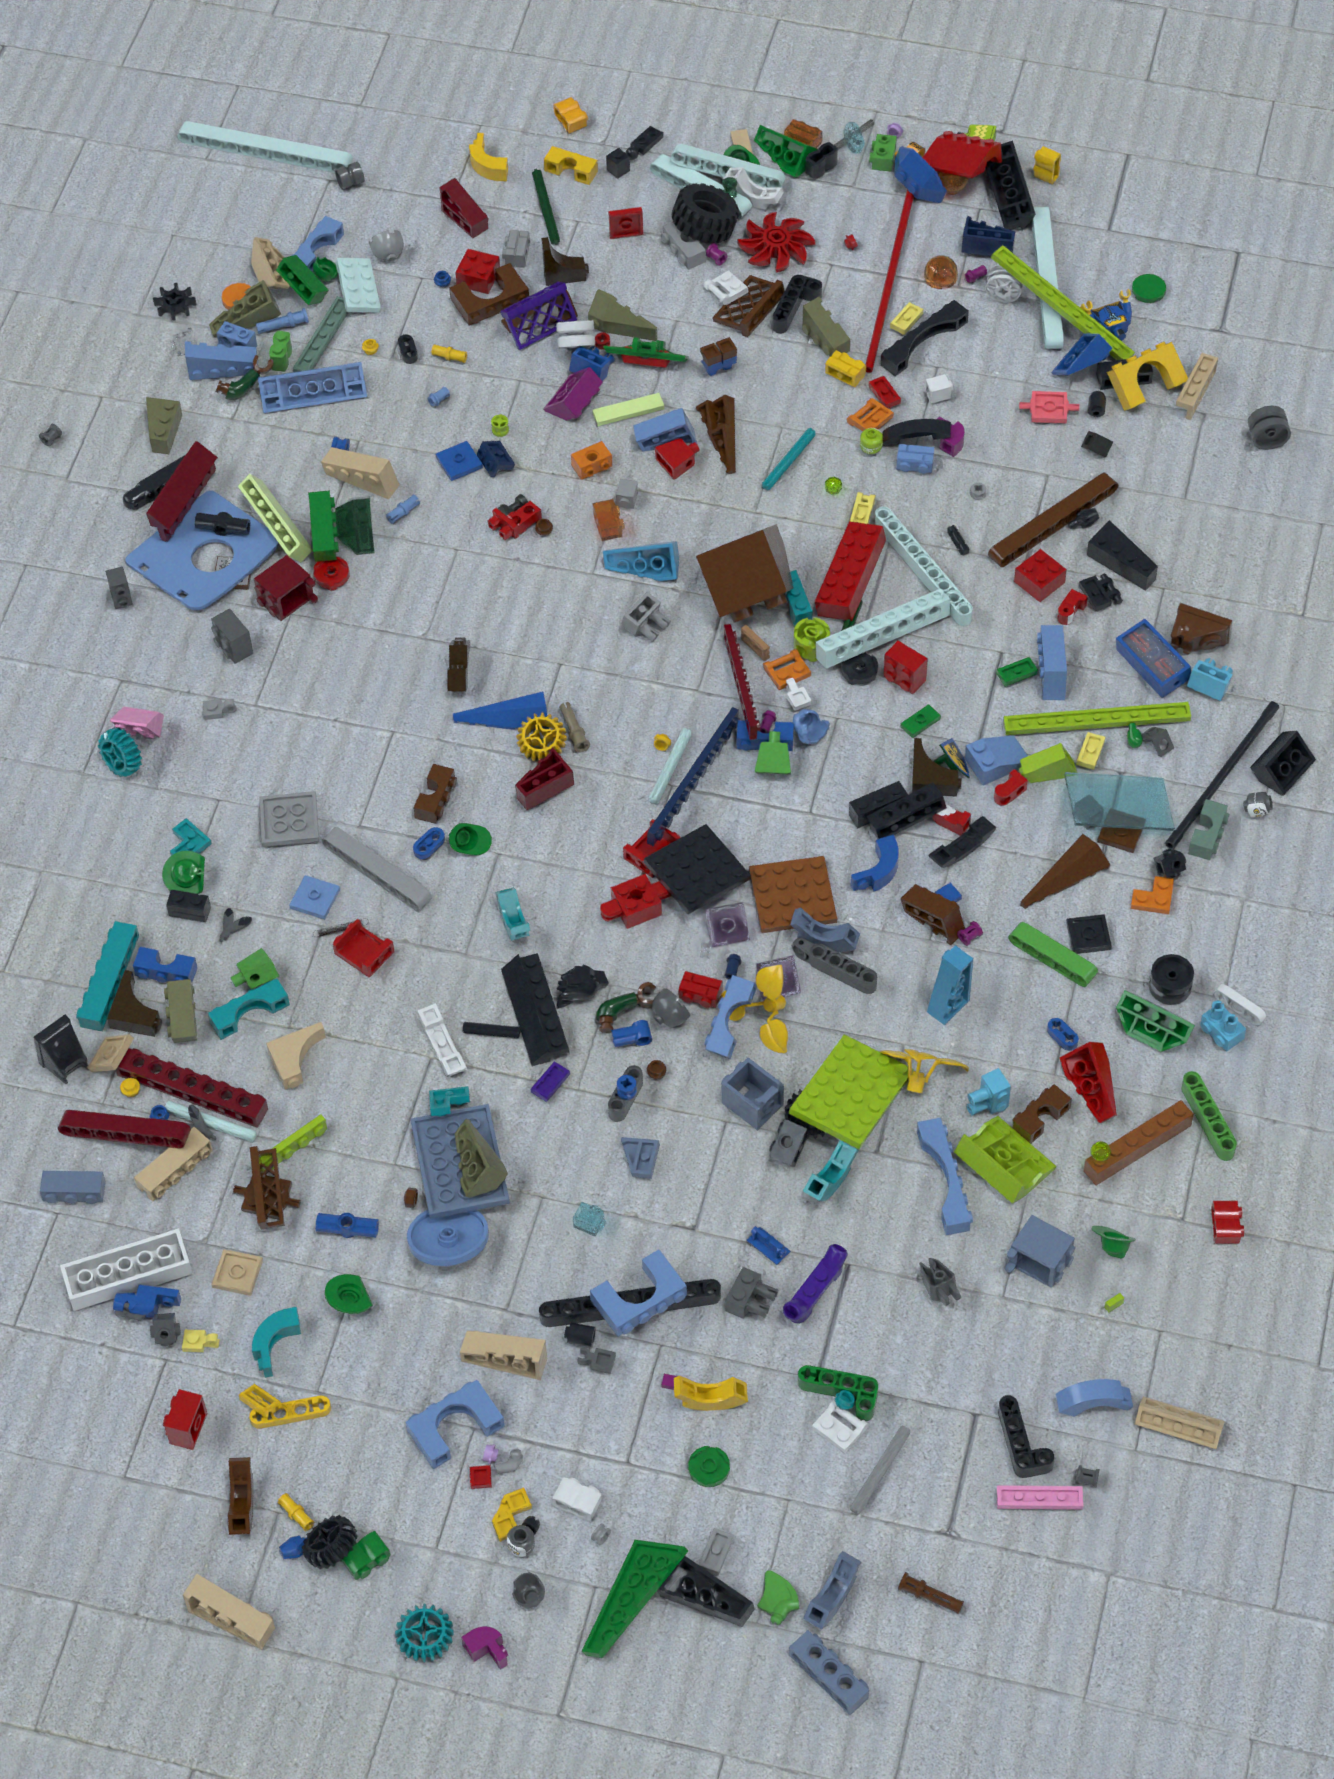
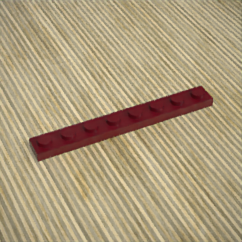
M725 624L724 641L749 739L754 740L757 739V731H760L759 720L755 719L757 718L756 707H752L753 696L749 694L750 684L749 681H746V669H742L744 663L743 657L739 656L740 645L739 643L736 644V631L732 630L731 624Z

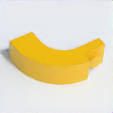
M477 133V138L473 140V144H469L470 162L473 169L486 179L507 181L508 158L493 157L484 152V133Z
M679 1375L674 1378V1397L682 1400V1406L689 1409L701 1411L725 1410L748 1402L747 1383L731 1377L719 1383L701 1384Z

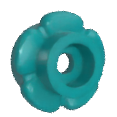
M842 1390L836 1394L835 1402L840 1409L849 1410V1408H853L855 1398L852 1393Z

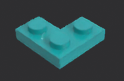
M186 818L172 828L173 834L182 842L170 850V854L172 856L180 851H193L200 854L212 842L210 838Z
M469 1086L429 1090L431 1116L442 1117L446 1114H451V1104L463 1105L470 1103Z

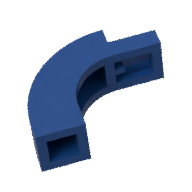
M894 835L875 841V852L880 861L871 869L851 875L850 886L853 891L863 890L871 886L875 892L885 887L894 878L899 858V848Z

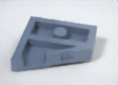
M621 1137L632 1177L652 1179L660 1147L659 1140Z

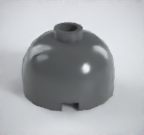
M667 988L661 990L652 1003V1009L655 1013L653 1018L660 1025L664 1023L669 1027L679 1026L690 1017V1013L684 1005L681 1006L678 1002V997Z

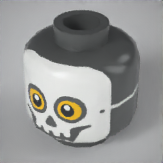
M1255 792L1248 794L1247 799L1243 802L1245 812H1248L1251 817H1260L1269 814L1270 810L1273 809V802L1271 796L1267 795L1266 792Z
M517 1525L510 1529L507 1534L509 1551L517 1557L529 1555L535 1547L533 1531L525 1525Z

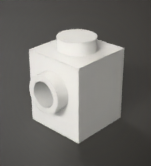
M945 374L925 380V392L930 403L951 398L953 385L951 380L948 381Z

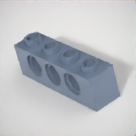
M807 1630L789 1646V1656L849 1715L854 1713L869 1699V1687L862 1679L858 1680L853 1675V1670L847 1664L843 1665L838 1660L837 1654L832 1649H827L817 1634H812ZM813 1653H817L821 1657L818 1659H813L810 1657V1655ZM828 1668H832L836 1672L833 1674H828L825 1672V1670ZM847 1683L851 1688L843 1689L840 1686Z

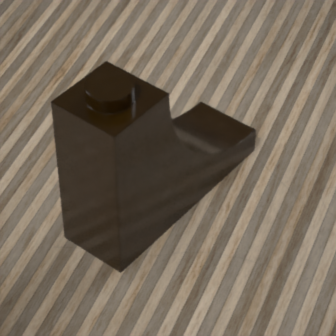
M548 237L541 238L546 286L559 281L565 284L587 281L586 274H589L588 263L584 262V257L563 255L551 246Z
M914 738L912 793L933 782L943 796L957 797V791L962 786V778H958V770L947 769L936 764L924 751L922 738Z
M125 970L107 1018L110 1029L155 1037L157 1030H160L162 1026V1019H160L158 1010L143 1005L133 993L135 984L133 972Z

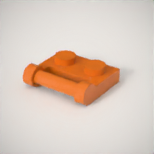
M870 398L865 406L854 415L851 414L847 417V422L861 431L868 428L880 429L893 418L894 412L874 398ZM873 409L871 412H869L865 417H863V418L860 420V418H861L863 415H865L869 410Z
M797 649L791 650L789 654L776 660L763 663L764 670L778 690L786 688V680L793 678L797 683L811 676V670L800 657ZM794 660V663L787 665L779 670L774 671L773 669L784 663Z

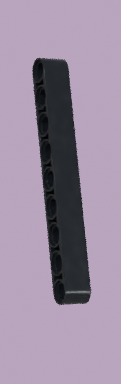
M715 1279L684 1282L687 1286V1294L694 1293L696 1295H686L681 1302L671 1304L665 1311L717 1304L721 1299L720 1282ZM656 1287L619 1291L616 1293L624 1301H632L634 1304H638L650 1299L654 1295ZM710 1290L716 1291L715 1293H708ZM590 1296L547 1301L539 1307L540 1322L545 1327L605 1320L592 1303ZM588 1307L594 1308L592 1310H585ZM567 1310L573 1311L572 1313H565ZM546 1313H552L551 1316H545Z

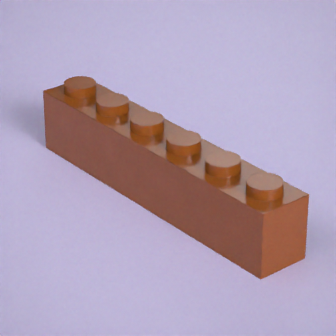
M1182 1100L1178 1101L1085 1159L1084 1173L1097 1186L1191 1127L1194 1114Z

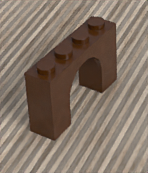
M511 263L495 269L496 281L503 290L497 297L490 299L479 298L472 293L465 281L449 287L450 299L468 326L499 314L501 310L529 297L528 287Z

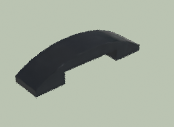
M914 419L894 424L883 430L882 447L898 445L900 439L930 435H932L933 440L951 438L952 423L940 419Z
M982 816L969 825L968 831L947 846L942 844L931 852L929 857L941 868L951 866L967 857L983 844L996 830V826Z

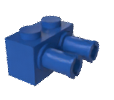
M580 346L572 353L569 371L575 373L590 367L603 381L608 375L609 365L614 362L613 355L609 356L610 353H606L603 357L599 355L597 347L594 349L595 346H591L589 350Z

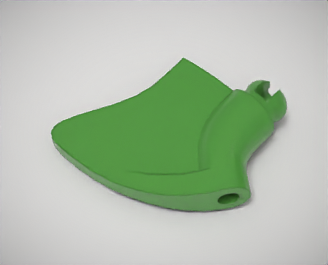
M766 1571L764 1595L757 1606L759 1609L772 1615L770 1620L773 1624L776 1622V1625H780L791 1611L800 1609L798 1595L786 1579L773 1571Z

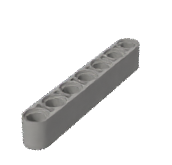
M334 827L322 839L323 845L329 851L415 911H419L432 899L431 893L424 886L342 829Z

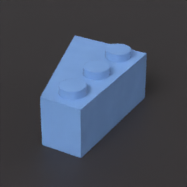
M683 408L633 425L636 442L642 452L655 450V447L679 438L685 443H697L694 428Z

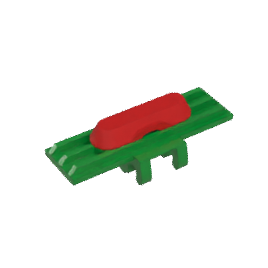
M634 337L632 345L624 347L604 345L607 353L621 354L624 363L666 368L670 360L685 362L689 359L687 355L674 354L666 350V342L660 340L645 342L640 340V338Z

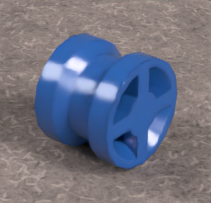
M335 436L331 447L349 451L350 440L347 438L340 439Z
M630 1075L619 1077L617 1080L618 1096L624 1100L634 1098L637 1093L635 1078Z

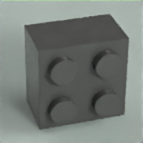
M230 608L211 618V630L215 636L213 638L214 643L218 648L221 647L227 659H231L236 664L253 654L249 630Z

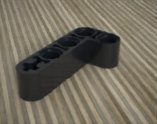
M794 275L791 278L773 313L774 332L782 334L788 330L802 300L812 301L817 297L822 298V282L820 280L804 275Z
M1011 1395L1003 1396L999 1401L998 1416L1015 1474L1020 1478H1028L1050 1473L1055 1459L1053 1451L1049 1448L1031 1450L1017 1399ZM1010 1425H1015V1426H1017L1018 1428H1016V1429H1011L1009 1426H1010ZM1021 1444L1023 1447L1017 1448L1014 1445ZM1040 1459H1047L1049 1462L1043 1463ZM1020 1463H1026V1464H1028L1029 1466H1027V1467H1022V1466H1020L1019 1464H1020Z

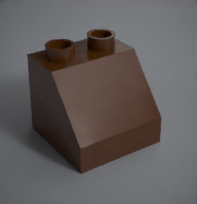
M777 524L696 556L719 617L730 614L734 623L754 615L751 605L764 601L768 610L786 603L787 599L784 593L794 588L785 545Z

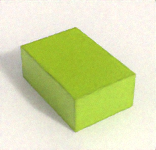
M1119 1293L1105 1302L1104 1308L1108 1313L1124 1304L1123 1295Z

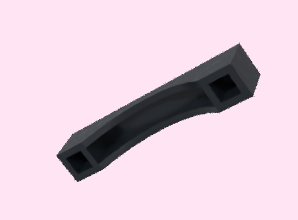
M955 300L945 304L941 310L933 313L930 318L921 322L918 327L909 331L906 336L897 340L888 349H885L881 353L880 366L896 377L908 368L909 358L921 342L940 333L957 331L968 323L969 310Z

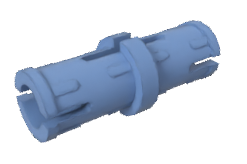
M413 494L403 503L397 504L395 509L386 514L388 521L394 524L403 515H408L410 510L420 504L418 497Z

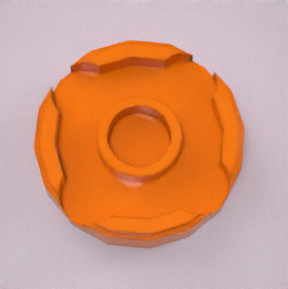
M235 283L226 287L221 296L224 307L228 310L234 306L233 302L236 299L239 301L246 295L244 292L251 286L245 283Z

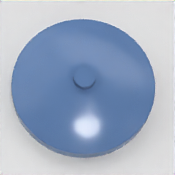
M426 1210L412 1221L407 1231L408 1247L414 1257L434 1266H452L472 1259L484 1249L489 1238L487 1221L477 1210L430 1219L429 1211Z

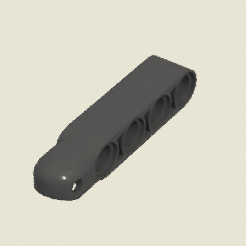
M797 938L791 946L795 955L809 963L813 968L865 994H872L876 991L877 973L874 970L823 944H814L804 938Z

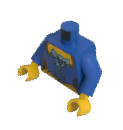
M1130 289L1126 291L1127 296L1123 295L1122 290L1120 291L1119 297L1123 300V303L1118 301L1091 310L1093 308L1091 301L1086 302L1088 309L1084 303L1080 306L1082 310L1122 341L1126 338L1125 333L1128 331V326L1131 324L1132 319L1131 303L1128 302V298L1131 295Z

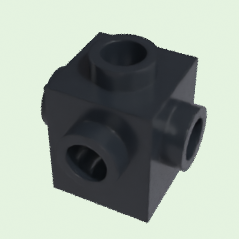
M1173 848L1166 849L1162 852L1163 854L1153 858L1159 876L1173 878L1181 875L1182 871L1187 870L1184 854L1173 850Z

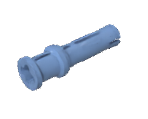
M302 308L301 311L288 312L285 316L256 323L258 334L289 325L290 327H295V324L309 323L305 308Z

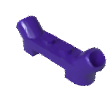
M838 1244L829 1245L825 1256L790 1301L784 1304L783 1314L788 1320L796 1324L807 1320L812 1313V1308L830 1284L841 1275L843 1264L848 1256L845 1248Z

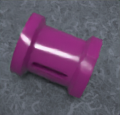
M713 243L706 249V256L712 258L718 266L727 260V253L721 251L716 244Z
M972 921L970 926L964 930H959L957 935L960 941L968 946L977 936L981 937L983 931L977 922Z

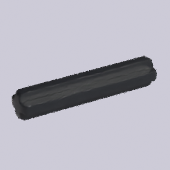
M464 1022L462 1027L463 1033L519 1038L521 1032L520 1027L475 1022Z

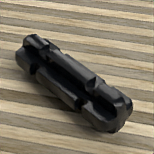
M955 525L949 526L947 533L956 548L959 549V553L962 556L968 554L970 548L965 544L966 542Z

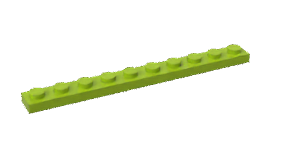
M1002 245L992 254L991 259L1081 332L1100 334L1112 347L1109 353L1113 358L1121 360L1128 359L1134 355L1135 352L1005 246Z
M1189 702L1003 716L1005 735L1128 726L1130 723L1146 725L1191 721Z

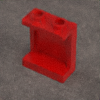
M654 819L650 821V827L654 823ZM667 828L664 830L662 839L658 840L654 846L647 844L648 830L632 846L627 843L623 847V859L653 878L655 875L644 864V858L681 838L676 832H672Z
M359 919L350 923L346 930L337 936L333 942L334 954L369 978L395 952L392 940L386 938L383 941L365 929Z

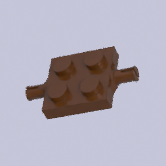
M266 1175L264 1177V1182L269 1186L275 1180L273 1176ZM252 1176L247 1187L235 1185L233 1193L244 1195L241 1206L243 1212L256 1214ZM280 1178L283 1211L287 1206L299 1208L301 1200L290 1198L292 1181ZM272 1191L266 1196V1201L271 1205L277 1199V1195ZM272 1210L268 1217L279 1220V1214Z

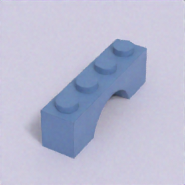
M325 216L318 222L313 232L309 233L304 243L300 244L299 249L293 255H297L313 272V265L316 260L314 252L323 246L336 245L344 235L343 223Z
M732 975L731 979H728L725 990H727L725 997L720 999L718 1005L720 1009L718 1016H714L711 1027H713L711 1035L708 1034L705 1039L704 1045L708 1052L731 1059L737 1040L729 1031V1017L737 1007L751 1004L757 989V985L754 982Z

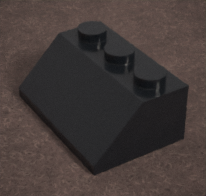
M1285 731L1272 742L1250 768L1260 783L1283 796L1316 759L1298 731Z

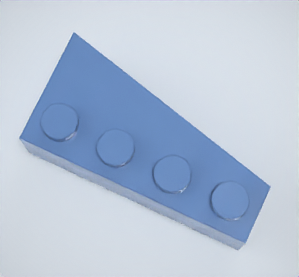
M185 341V359L190 380L244 376L250 369H253V359L257 355L256 347L234 345L232 348L224 346V344L207 346V343L193 345L191 342Z
M1041 625L1040 633H1037L1038 655H1041L1039 656L1040 678H1042L1043 700H1065L1067 665L1063 625Z

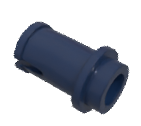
M730 954L726 959L728 964L724 976L727 979H731L732 975L737 976L738 967L742 963L741 957L737 954Z

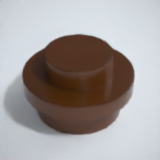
M540 519L535 525V531L539 535L546 536L553 531V525L548 519Z
M653 1060L647 1066V1074L652 1079H661L666 1074V1066L660 1060Z

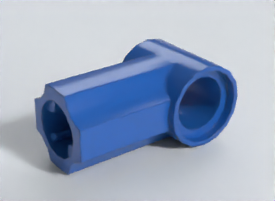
M638 1020L632 1026L611 1030L615 1047L635 1043L638 1046H645L653 1040L649 1023L646 1020Z

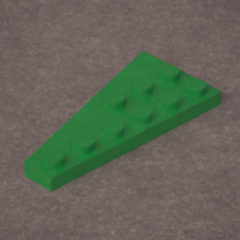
M634 1540L582 1649L586 1656L597 1658L605 1656L688 1553V1549L685 1546Z

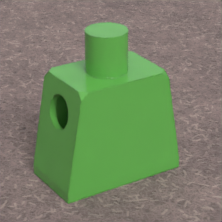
M769 731V742H761L755 773L791 774L788 744L780 743L781 732Z
M260 948L236 964L239 973L233 975L230 979L235 987L246 983L250 989H253L278 978L279 974L272 960Z

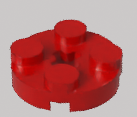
M336 556V560L319 561L314 565L313 574L316 583L330 591H334L344 585L350 578L348 563L340 557ZM328 571H330V572L335 571V573H334V574H328Z

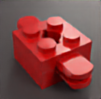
M646 874L610 887L611 900L601 904V917L607 922L621 917L626 928L629 929L661 916V900L672 895L660 881L651 884Z

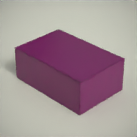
M664 1373L661 1388L674 1390V1378L677 1376Z

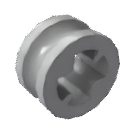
M975 483L970 488V495L975 500H982L986 497L987 488L982 483Z
M599 1524L593 1531L591 1540H597V1544L602 1545L608 1539L611 1529H605L604 1524Z

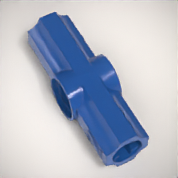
M318 1213L316 1218V1232L336 1233L344 1238L354 1236L376 1238L378 1235L379 1219L354 1217L351 1213H343L341 1215Z

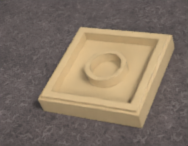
M130 1034L105 1037L88 1065V1069L91 1072L116 1070L134 1038Z
M223 1249L211 1284L212 1288L251 1296L263 1263V1257Z

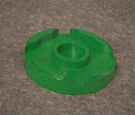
M1143 274L1133 281L1132 293L1141 302L1154 303L1156 300L1160 301L1165 296L1166 284L1157 275Z
M703 1446L691 1454L688 1462V1472L691 1479L698 1485L715 1487L727 1479L730 1472V1460L722 1449Z

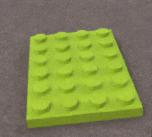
M844 1034L790 1107L789 1114L860 1149L909 1080L908 1066Z

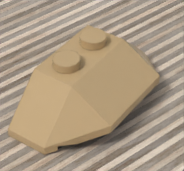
M254 237L251 265L258 281L264 280L267 287L271 289L290 288L291 286L276 271L284 256L272 245L273 243L269 239Z

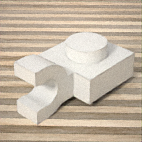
M793 678L786 680L787 699L794 711L811 705V699L805 688H798Z

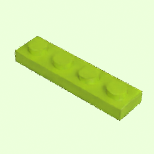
M321 1114L273 1147L277 1150L278 1164L284 1159H289L294 1152L306 1147L311 1140L325 1133L327 1130L326 1119ZM261 1156L262 1163L268 1167L273 1161V1156Z

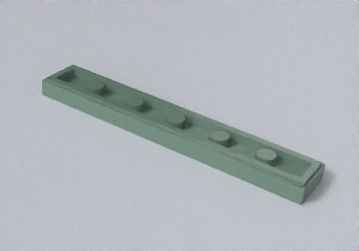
M337 296L295 363L293 372L315 368L348 314L342 297Z

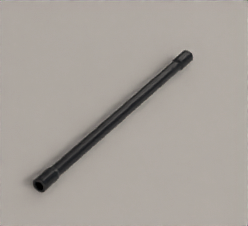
M1271 701L1267 705L1260 718L1176 830L1166 840L1165 845L1169 849H1175L1185 832L1202 811L1205 800L1212 798L1267 722L1278 711L1279 705L1276 702Z

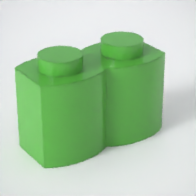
M277 331L273 336V345L270 347L269 356L270 359H273L272 371L285 372L289 365L288 358L292 354L291 337L289 332Z

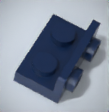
M482 441L477 451V456L491 478L496 476L498 470H513L515 463L501 441Z

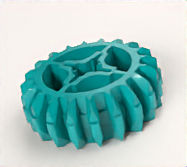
M114 727L100 736L98 740L99 754L102 755V760L105 761V766H108L110 771H113L115 775L120 777H127L140 769L142 765L141 751L138 749L135 739L131 738L130 733L127 734L125 729L121 730L119 727Z
M424 1603L422 1609L415 1605V1611L412 1612L410 1609H407L408 1616L401 1615L400 1619L402 1622H397L398 1630L395 1631V1636L398 1637L396 1639L397 1645H401L400 1651L406 1652V1657L410 1658L413 1655L414 1661L422 1657V1661L425 1663L427 1657L434 1661V1655L437 1654L439 1657H442L441 1650H449L447 1644H452L453 1639L451 1636L454 1635V1630L451 1629L453 1627L452 1621H448L449 1615L447 1613L443 1614V1609L439 1608L436 1610L435 1605L427 1609V1605ZM428 1620L436 1622L440 1627L429 1624ZM426 1626L425 1639L423 1640L424 1627ZM409 1639L419 1641L421 1646L413 1644ZM437 1640L433 1644L429 1645L431 1641Z

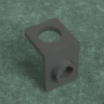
M1151 727L1142 733V739L1153 742L1158 756L1162 757L1174 749L1167 729ZM1165 739L1167 747L1161 750L1159 744L1161 740Z

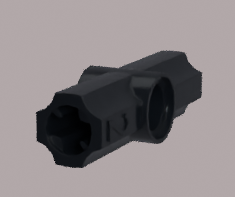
M219 512L218 515L197 513L195 516V528L213 530V532L220 536H225L228 533L249 535L251 522L249 519L235 518L227 512Z

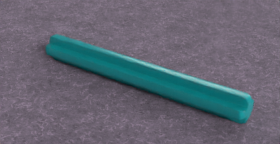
M808 428L762 482L763 489L770 490L815 437L816 431L814 429Z

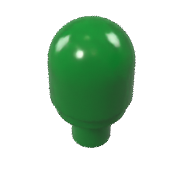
M1130 723L1128 725L1129 731L1126 735L1130 747L1138 748L1143 742L1142 734L1139 729H1136L1135 723Z

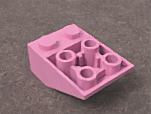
M124 706L111 718L110 722L115 724L116 728L125 729L126 733H130L131 736H136V733L145 738L154 739V736L160 737L164 715L156 711Z

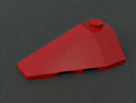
M1088 1042L1059 1057L1065 1076L1069 1081H1072L1077 1093L1082 1095L1087 1102V1107L1097 1121L1103 1123L1117 1116L1110 1062L1104 1044Z

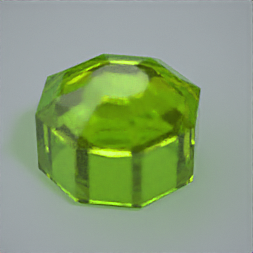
M835 476L827 478L825 481L826 492L838 494L842 490L841 479Z

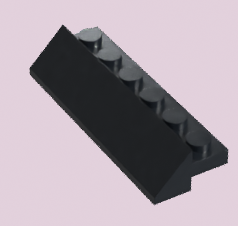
M1012 140L1001 144L1002 162L987 161L986 171L1004 228L1011 230L1022 227L1023 231L1036 213Z
M538 953L520 957L519 954L501 968V972L531 1066L551 1062L550 1057L569 1053V1047Z

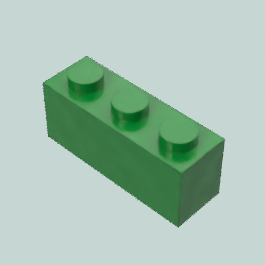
M297 255L284 257L276 269L308 306L321 303L329 291Z

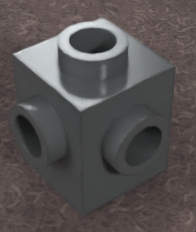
M175 1313L154 1314L153 1325L150 1326L151 1338H155V1344L170 1346L176 1343L177 1337L181 1335L180 1323H176Z

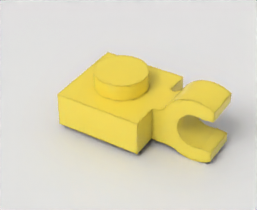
M185 1329L182 1350L183 1352H204V1347L219 1348L220 1339H217L218 1334L215 1333L206 1335L205 1330Z

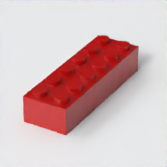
M849 521L815 599L818 616L853 620L886 542L883 526Z

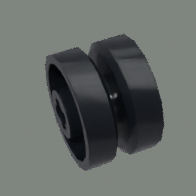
M1175 954L1163 955L1157 958L1152 964L1149 990L1152 996L1159 1002L1168 1005L1180 1004L1185 1001L1191 994L1194 978L1192 964L1186 958Z

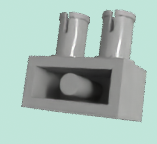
M646 592L624 614L621 625L634 636L641 632L653 642L658 637L659 632L647 623L653 620L665 630L671 621L659 612L661 602L649 592Z

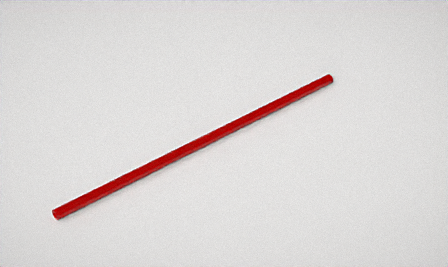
M908 189L866 359L867 373L873 371L914 195Z

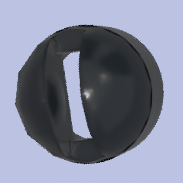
M528 1516L522 1525L529 1527L535 1535L539 1530L540 1521L539 1519L535 1520V1516Z

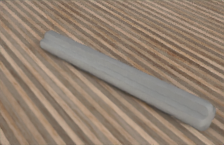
M903 1425L900 1426L850 1505L852 1512L856 1514L861 1513L909 1437V1428Z

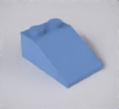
M1014 735L982 738L965 747V760L983 786L1009 775L1014 769L1018 771L1022 767L1020 759L1028 756Z

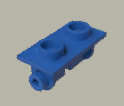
M753 1227L751 1230L752 1235L747 1239V1242L776 1265L791 1252L761 1227Z

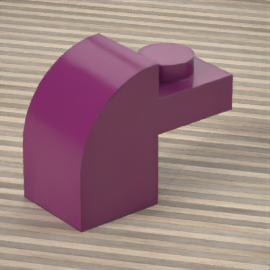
M959 421L954 425L952 424L951 438L940 439V449L952 457H955L964 446L965 429Z
M487 1626L477 1627L461 1637L463 1647L474 1662L489 1653L500 1670L508 1665L507 1656L509 1655L502 1645V1634L496 1629Z

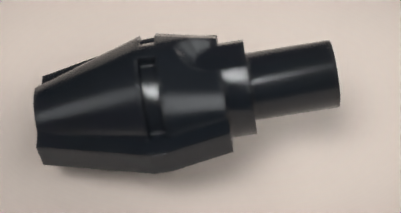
M1096 508L1083 509L1076 514L1077 517L1067 524L1070 529L1076 526L1085 528L1091 526L1100 517Z

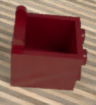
M285 555L254 578V589L257 594L256 600L261 607H265L271 616L277 617L280 621L284 620L308 601L312 603L318 602V597L313 593V587L316 585L315 580L288 555Z

